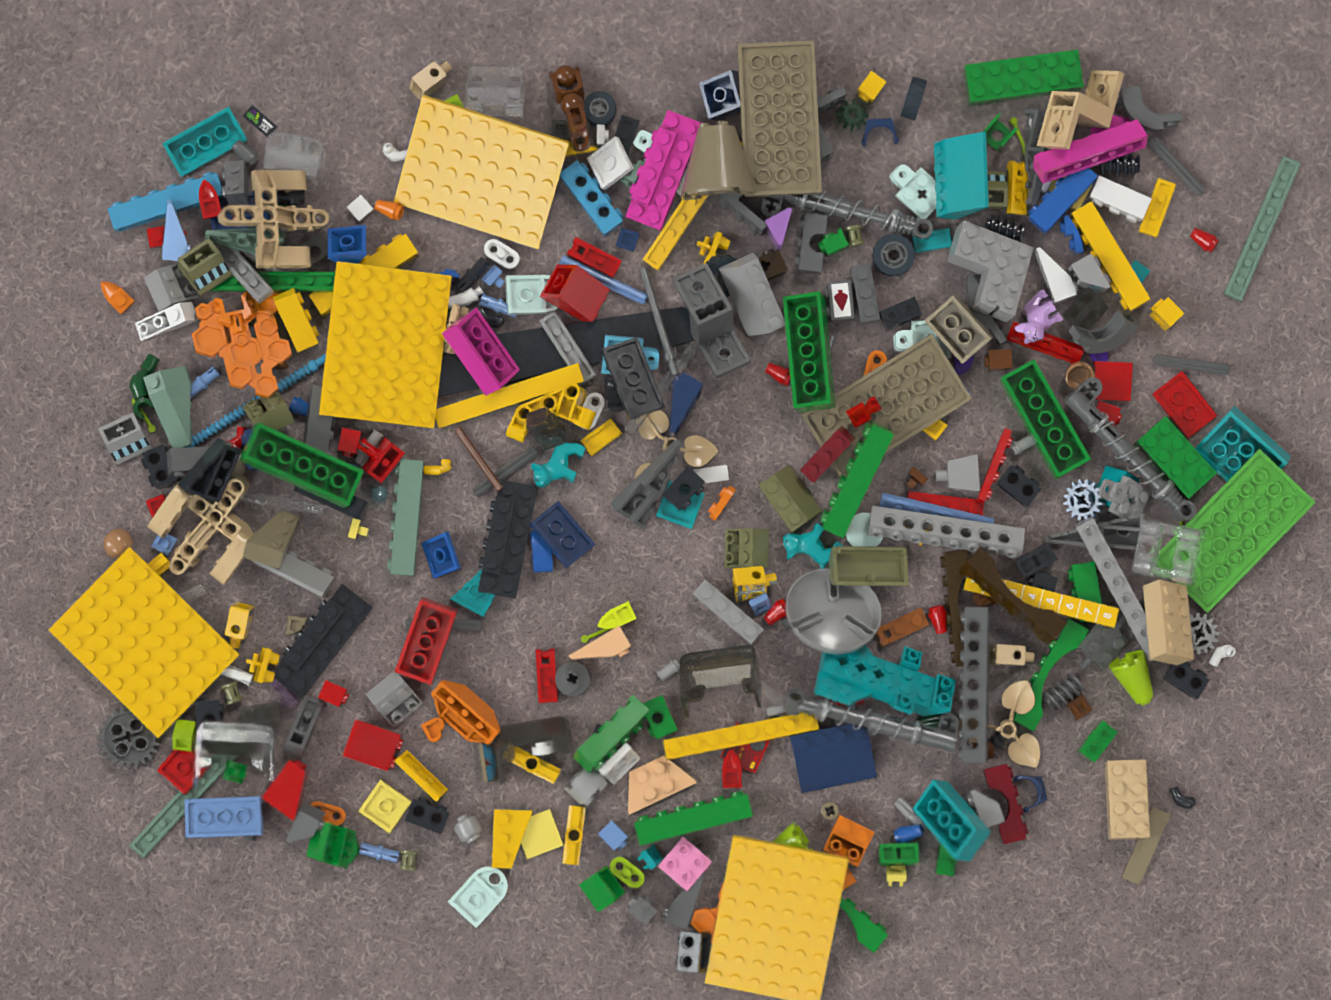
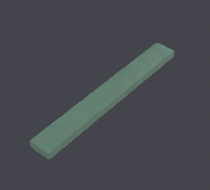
M1282 156L1223 295L1239 302L1243 300L1301 163Z
M234 731L206 761L211 767L190 792L184 795L179 791L129 846L144 859L184 816L185 799H199L224 772L227 760L234 761L249 743Z

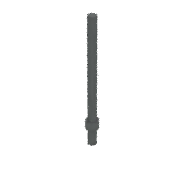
M643 267L640 269V273L665 352L663 356L665 362L669 365L671 375L676 376L679 372L675 362V352L672 351L647 267Z

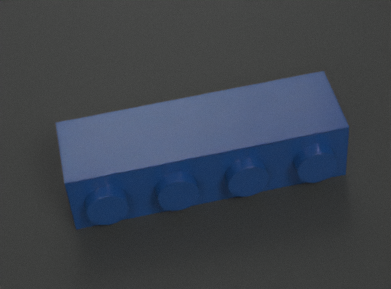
M1090 168L1067 175L1065 178L1061 177L1054 184L1056 188L1052 192L1048 191L1041 198L1043 202L1039 206L1035 205L1028 212L1030 214L1028 220L1046 235L1097 180L1098 175Z

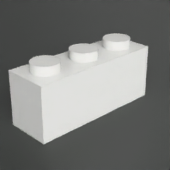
M1098 176L1088 198L1094 206L1100 208L1102 206L1107 207L1109 212L1115 215L1123 214L1127 216V220L1134 223L1143 220L1152 199L1101 176Z

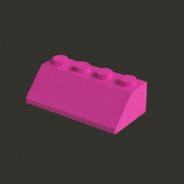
M477 307L451 324L442 333L485 396L500 389L520 370Z

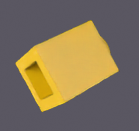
M871 71L858 88V97L866 103L868 101L873 103L885 87L887 81Z

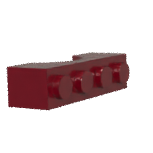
M1001 764L983 769L987 787L1001 792L1008 803V813L1004 819L1005 822L998 825L1002 844L1005 845L1027 839L1026 834H1029L1027 824L1022 822L1021 816L1024 813L1021 804L1017 803L1016 797L1019 794L1016 785L1013 786L1011 778H1014L1011 766L1008 767L1007 764Z

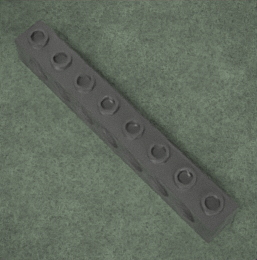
M965 607V611L961 612V622L964 623V631H961V642H964V650H961L960 657L961 662H964V669L960 671V680L963 681V689H960V700H963V708H960V720H963V728L959 730V738L963 739L962 747H959V759H962V763H988L990 608ZM973 622L980 624L979 631H971L970 626ZM973 641H978L980 644V648L976 652L970 649ZM974 660L979 662V669L977 671L970 669V663ZM972 680L979 682V688L975 691L971 690L969 686ZM972 699H976L979 702L976 710H972L969 707ZM973 718L977 719L979 723L978 727L974 730L969 727V721ZM971 738H976L978 741V746L975 749L969 747V740Z

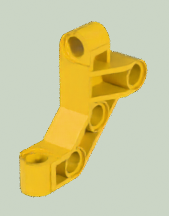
M568 383L563 388L520 405L516 409L507 428L506 436L524 443L523 441L534 421L551 414L589 430L596 412L582 407L587 398L585 389L575 383ZM577 390V395L573 397L574 391ZM553 399L554 406L548 409L546 403L548 400ZM528 409L530 412L529 417L523 419L522 412Z

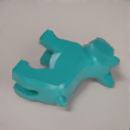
M556 439V446L551 459L545 464H531V468L534 471L535 485L544 488L550 482L560 479H568L570 483H574L577 472L568 468V457L577 455L578 458L582 459L585 447L577 443L562 442Z
M816 523L811 532L804 534L789 532L785 534L782 540L783 546L787 551L786 558L791 559L797 554L804 553L819 564L820 569H824L829 563L831 548L825 549L819 539L824 531L822 526ZM836 541L833 543L832 547L843 545Z

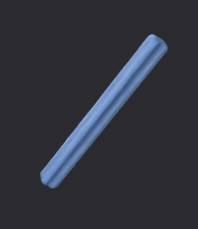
M563 256L559 264L578 265L610 290L640 304H644L647 300V294L571 258Z

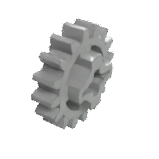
M1196 613L1195 618L1189 614L1190 623L1198 621L1195 627H1191L1193 651L1196 650V655H1200L1201 650L1204 653H1208L1207 647L1213 649L1212 642H1218L1214 638L1216 635H1219V632L1214 630L1218 625H1212L1211 623L1214 619L1207 620V614L1200 617V614ZM1206 625L1208 626V628H1209V630H1210V634L1207 633V631H1206V628H1205ZM1200 628V634H1202V637H1198L1196 639V634H1194V631H1197ZM1200 641H1207L1205 645L1197 647Z

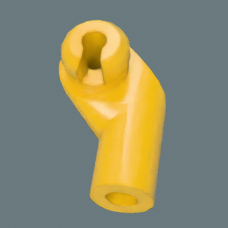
M442 459L441 466L425 465L423 469L424 475H440L450 471L452 468L451 460Z

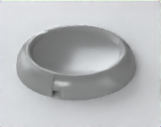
M829 568L814 570L801 576L790 588L786 600V615L794 633L805 644L821 652L844 654L858 650L870 642L880 626L881 606L870 586L832 585Z

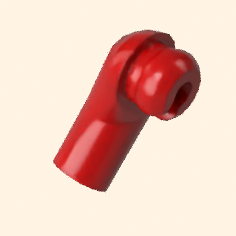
M237 427L236 437L230 441L228 440V442L234 443L241 448V435H244V430H247V428Z

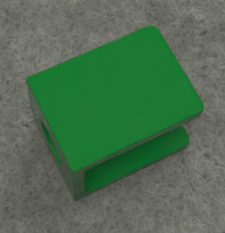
M1000 113L983 131L986 132V142L997 152L1003 149L1018 130L1015 127L1011 131L999 121ZM995 130H1000L1003 133V138L1000 141L992 138V133Z
M607 865L579 884L597 912L602 911L625 894V890Z

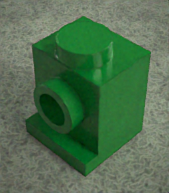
M841 228L837 229V234L835 235L832 232L823 236L824 240L818 243L821 253H825L827 257L849 246Z

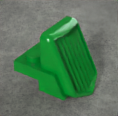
M324 822L321 831L317 830L314 836L310 837L307 856L331 866L347 869L348 865L354 861L360 852L356 831Z

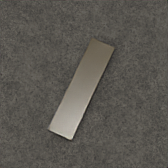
M1155 807L1151 808L1149 812L1150 838L1137 840L1121 876L1122 878L1140 885L1170 814Z

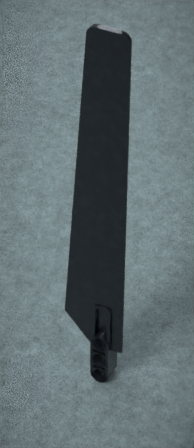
M676 307L660 310L671 347L693 341L690 313L687 308ZM652 311L596 319L593 322L582 321L564 324L589 364L603 361L601 349L604 348L605 335L643 338V347H651L657 350L663 349ZM543 327L496 334L520 369L508 382L539 376L567 367V364ZM443 352L438 397L480 389L456 353L448 354Z

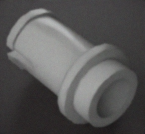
M1028 434L1017 442L1013 441L1010 449L1014 455H1021L1022 451L1034 446L1035 441Z
M674 659L673 661L670 660L669 664L656 672L664 682L674 673H679L682 667Z

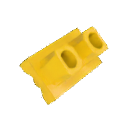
M717 231L714 234L710 245L709 241L711 238L705 236L703 242H697L696 245L701 248L700 255L704 256L706 250H708L703 264L709 261L712 256H716L717 248L725 251L728 249L730 240L723 237L721 232Z
M262 647L260 656L254 653L252 660L246 659V663L251 664L249 672H255L253 681L259 683L273 682L275 672L267 671L268 663L277 665L280 655L271 652V649Z

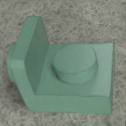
M638 160L637 164L634 163L632 165L634 169L629 172L630 176L626 174L621 178L620 182L628 187L633 183L636 184L639 179L637 171L640 165L644 166L645 162Z

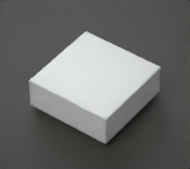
M362 195L347 206V209L359 222L374 210Z

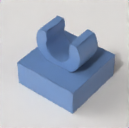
M494 265L481 278L489 286L494 283L500 288L505 283L499 277L502 271Z
M167 534L165 538L157 535L151 547L169 556L178 539L170 534Z
M766 593L748 601L755 616L772 607Z

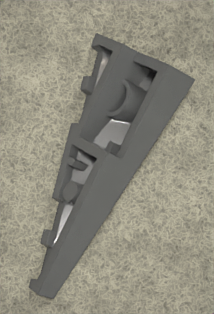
M1025 109L1024 114L1027 116V125H1025V131L1027 132L1025 171L1028 173V182H1025V188L1028 189L1026 204L1035 206L1043 183L1033 169L1034 155L1051 149L1037 146L1046 112Z
M676 439L610 503L616 512L629 518L633 524L642 529L647 527L646 521L649 515L653 514V506L656 499H660L671 475L669 471L678 460L676 456L680 448L684 447L680 440Z
M1145 513L1098 523L1097 526L1109 548L1142 550ZM1077 529L1045 536V543L1086 546Z

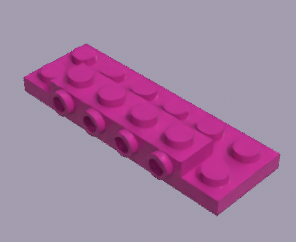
M667 111L662 126L658 130H654L651 136L653 144L651 148H647L645 151L644 166L640 165L637 171L639 179L630 188L632 201L625 217L662 231L690 161L700 122L675 112Z

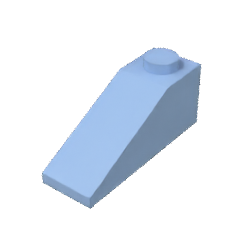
M167 199L162 259L177 261V258L190 251V245H187V239L172 200Z

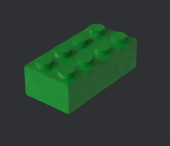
M1166 416L1134 443L1148 460H1152L1151 463L1160 473H1164L1166 480H1171L1175 484L1174 488L1186 500L1217 474Z

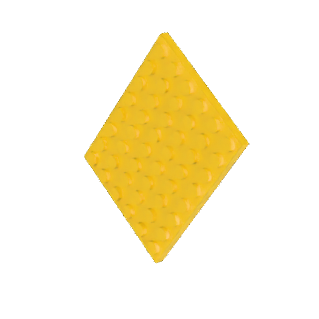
M423 95L394 202L426 214L539 249L570 142Z
M336 262L319 415L434 428L444 347V336L442 333L446 329L452 276Z
M131 547L49 629L157 738H160L240 656Z
M733 835L705 983L785 1000H820L848 858Z

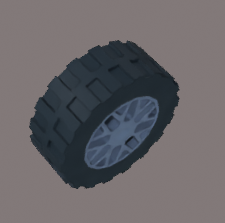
M912 76L900 117L915 121L927 80Z

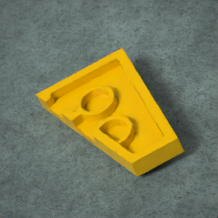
M494 809L492 868H512L533 811Z

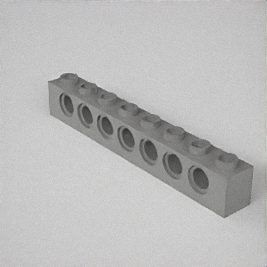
M872 506L868 535L876 538L885 537L896 541H911L915 544L924 543L936 547L944 546L951 549H964L970 552H974L981 547L990 555H1004L1009 558L1021 557L1025 533L1024 528Z
M1091 516L1075 526L1147 659L1151 662L1153 660L1149 656L1146 614L1095 520Z

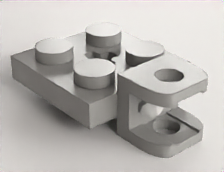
M1123 476L1120 483L1104 479L1098 493L1103 499L1112 502L1108 510L1119 518H1124L1143 512L1151 490L1129 477Z

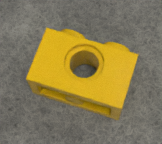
M1167 297L1165 300L1161 298L1150 308L1153 312L1149 316L1166 331L1184 312Z

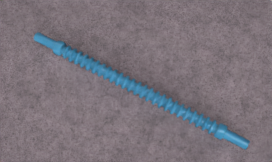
M326 353L316 360H310L308 365H303L302 369L299 367V371L295 370L294 374H289V377L285 376V380L280 379V383H277L278 392L282 393L284 388L287 390V386L292 387V383L296 384L297 380L301 381L302 377L306 378V374L310 375L311 371H317L318 367L325 363ZM261 396L252 397L253 400L261 398ZM238 406L239 409H234V412L230 411L228 416L225 414V418L220 417V421L216 420L215 424H210V427L206 426V430L201 429V433L197 432L196 436L192 435V445L184 448L195 447L196 444L199 445V442H204L205 438L208 440L210 435L213 437V433L217 434L218 430L222 431L223 427L227 428V424L232 425V421L236 422L237 418L241 419V415L246 416L243 406Z

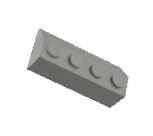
M750 253L718 268L747 336L771 333L785 326V320L761 264L754 253Z
M290 550L286 554L280 569L253 561L323 598H326L336 579L332 576V571L324 567L322 570L315 568L316 563L308 559L303 562L298 559V554Z

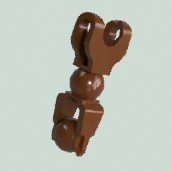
M562 65L555 72H549L556 103L561 105V110L566 115L573 149L577 152L586 151L590 148V141L584 111L585 103L583 99L585 96L580 68L578 66L573 68L569 65ZM575 83L577 84V86H575L573 90H564L573 87ZM582 137L584 138L585 142L583 144L576 143V139Z

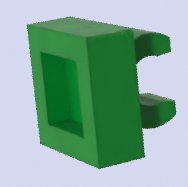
M227 760L222 779L242 784L246 776L247 765Z

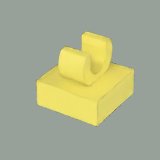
M353 518L348 538L356 540L358 534L367 536L369 529L361 527V520Z
M905 865L886 866V878L889 886L892 887V882H899L900 887H902L903 882H906L907 876Z

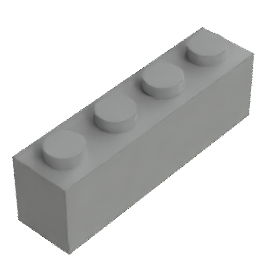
M704 580L692 594L750 645L764 630L707 580Z

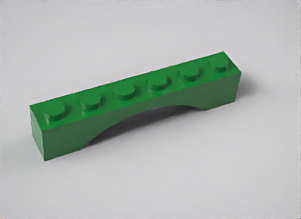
M1070 619L1066 620L1067 624L1057 638L1048 645L1050 651L1047 656L1044 654L1039 662L1041 667L1038 673L1035 671L1030 678V682H1032L1031 689L1035 698L1033 708L1025 714H1019L1014 711L1013 721L1032 732L1043 716L1041 705L1042 689L1048 672L1062 656L1071 650L1079 648L1078 646L1085 639L1089 631Z
M841 897L839 906L850 918L856 931L857 940L875 953L888 936L885 933L887 929L879 922L875 925L870 921L872 916L864 910L859 912L855 909L857 904L849 898L844 900Z

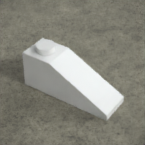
M1040 247L1036 248L1034 252L1053 304L1075 297L1078 291L1075 280L1072 281L1071 277Z

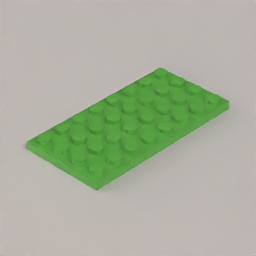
M1258 449L1151 560L1175 583L1187 586L1188 595L1208 613L1316 502L1266 454Z

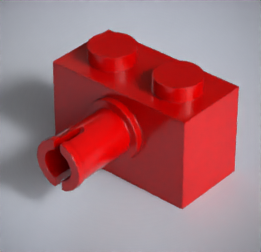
M386 437L377 448L363 438L361 442L366 447L358 443L357 448L368 455L369 459L362 468L382 483L405 453Z

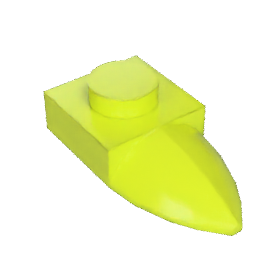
M628 601L606 612L597 626L604 629H613L618 626L621 627L637 618Z

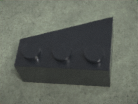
M217 438L178 485L186 492L219 503L242 450L234 443Z

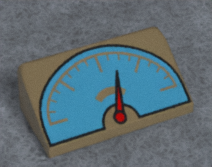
M491 742L489 745L479 744L484 782L498 781L499 774L494 743Z

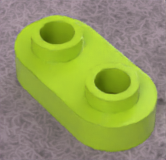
M616 857L611 861L610 870L616 877L631 888L642 886L645 878L641 870L623 857ZM617 863L623 864L622 870L616 869ZM637 875L639 877V880L637 882H633L631 880V876Z

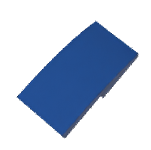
M1063 216L1062 221L1059 222L1060 233H1064V237H1072V239H1069L1070 251H1073L1074 255H1081L1084 251L1078 230L1068 216Z
M531 531L533 573L552 572V551L534 531Z

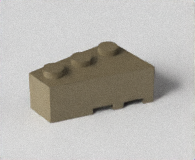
M280 511L246 540L243 558L280 569L296 534L300 516Z

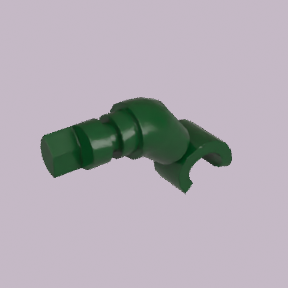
M148 354L145 361L141 364V371H137L136 375L133 374L129 385L136 401L133 411L141 421H145V416L140 413L144 406H150L152 410L155 409L151 400L147 399L149 395L143 378L152 374L160 359L152 354Z

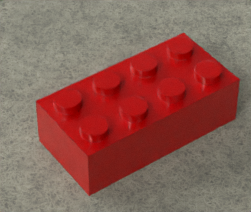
M422 597L418 603L394 672L431 685L434 682L459 610Z

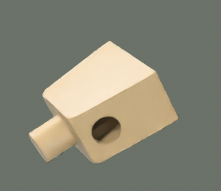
M435 61L412 77L410 90L420 101L423 95H432L446 82V74L452 70L451 65L447 61L440 65Z
M990 645V665L1022 666L1025 665V662L1034 661V651L1026 650L1025 646Z

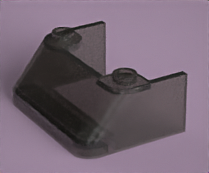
M752 645L684 654L680 658L679 698L686 718L690 717V702L700 701L705 695V689L742 684L743 691L747 694H754L758 708L762 707V684L755 648Z
M555 716L499 726L500 732L494 738L501 785L506 784L503 765L509 764L514 760V747L552 740L553 747L559 754L570 753L573 772H578L576 760L573 758L575 752L570 723L566 717Z
M211 721L200 723L195 737L192 786L197 785L200 777V768L209 767L213 760V754L251 756L252 767L257 771L266 772V790H268L274 781V729L265 724Z

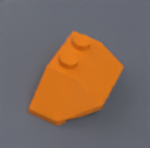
M442 680L431 693L438 716L467 741L489 745L500 732L494 710L466 685Z

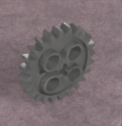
M120 707V713L113 710L114 716L106 715L109 721L101 722L105 728L98 729L99 732L103 733L102 736L97 737V739L103 740L98 746L105 747L101 752L102 755L108 753L109 755L106 760L109 761L113 758V765L115 766L120 762V768H123L124 764H127L128 769H131L132 764H135L136 768H138V762L140 761L146 765L145 758L152 760L150 753L157 754L154 746H160L156 742L160 738H157L142 722L139 730H132V722L140 720L128 708L124 712L123 708ZM116 726L123 728L119 736L112 734V729ZM141 732H146V735L133 737L132 742H128V740L125 739L117 743H112L113 740L126 738L127 733H130L131 735H136ZM140 739L147 742L146 747L143 749L136 747V742ZM126 745L128 747L127 752L119 754L117 752L118 746Z

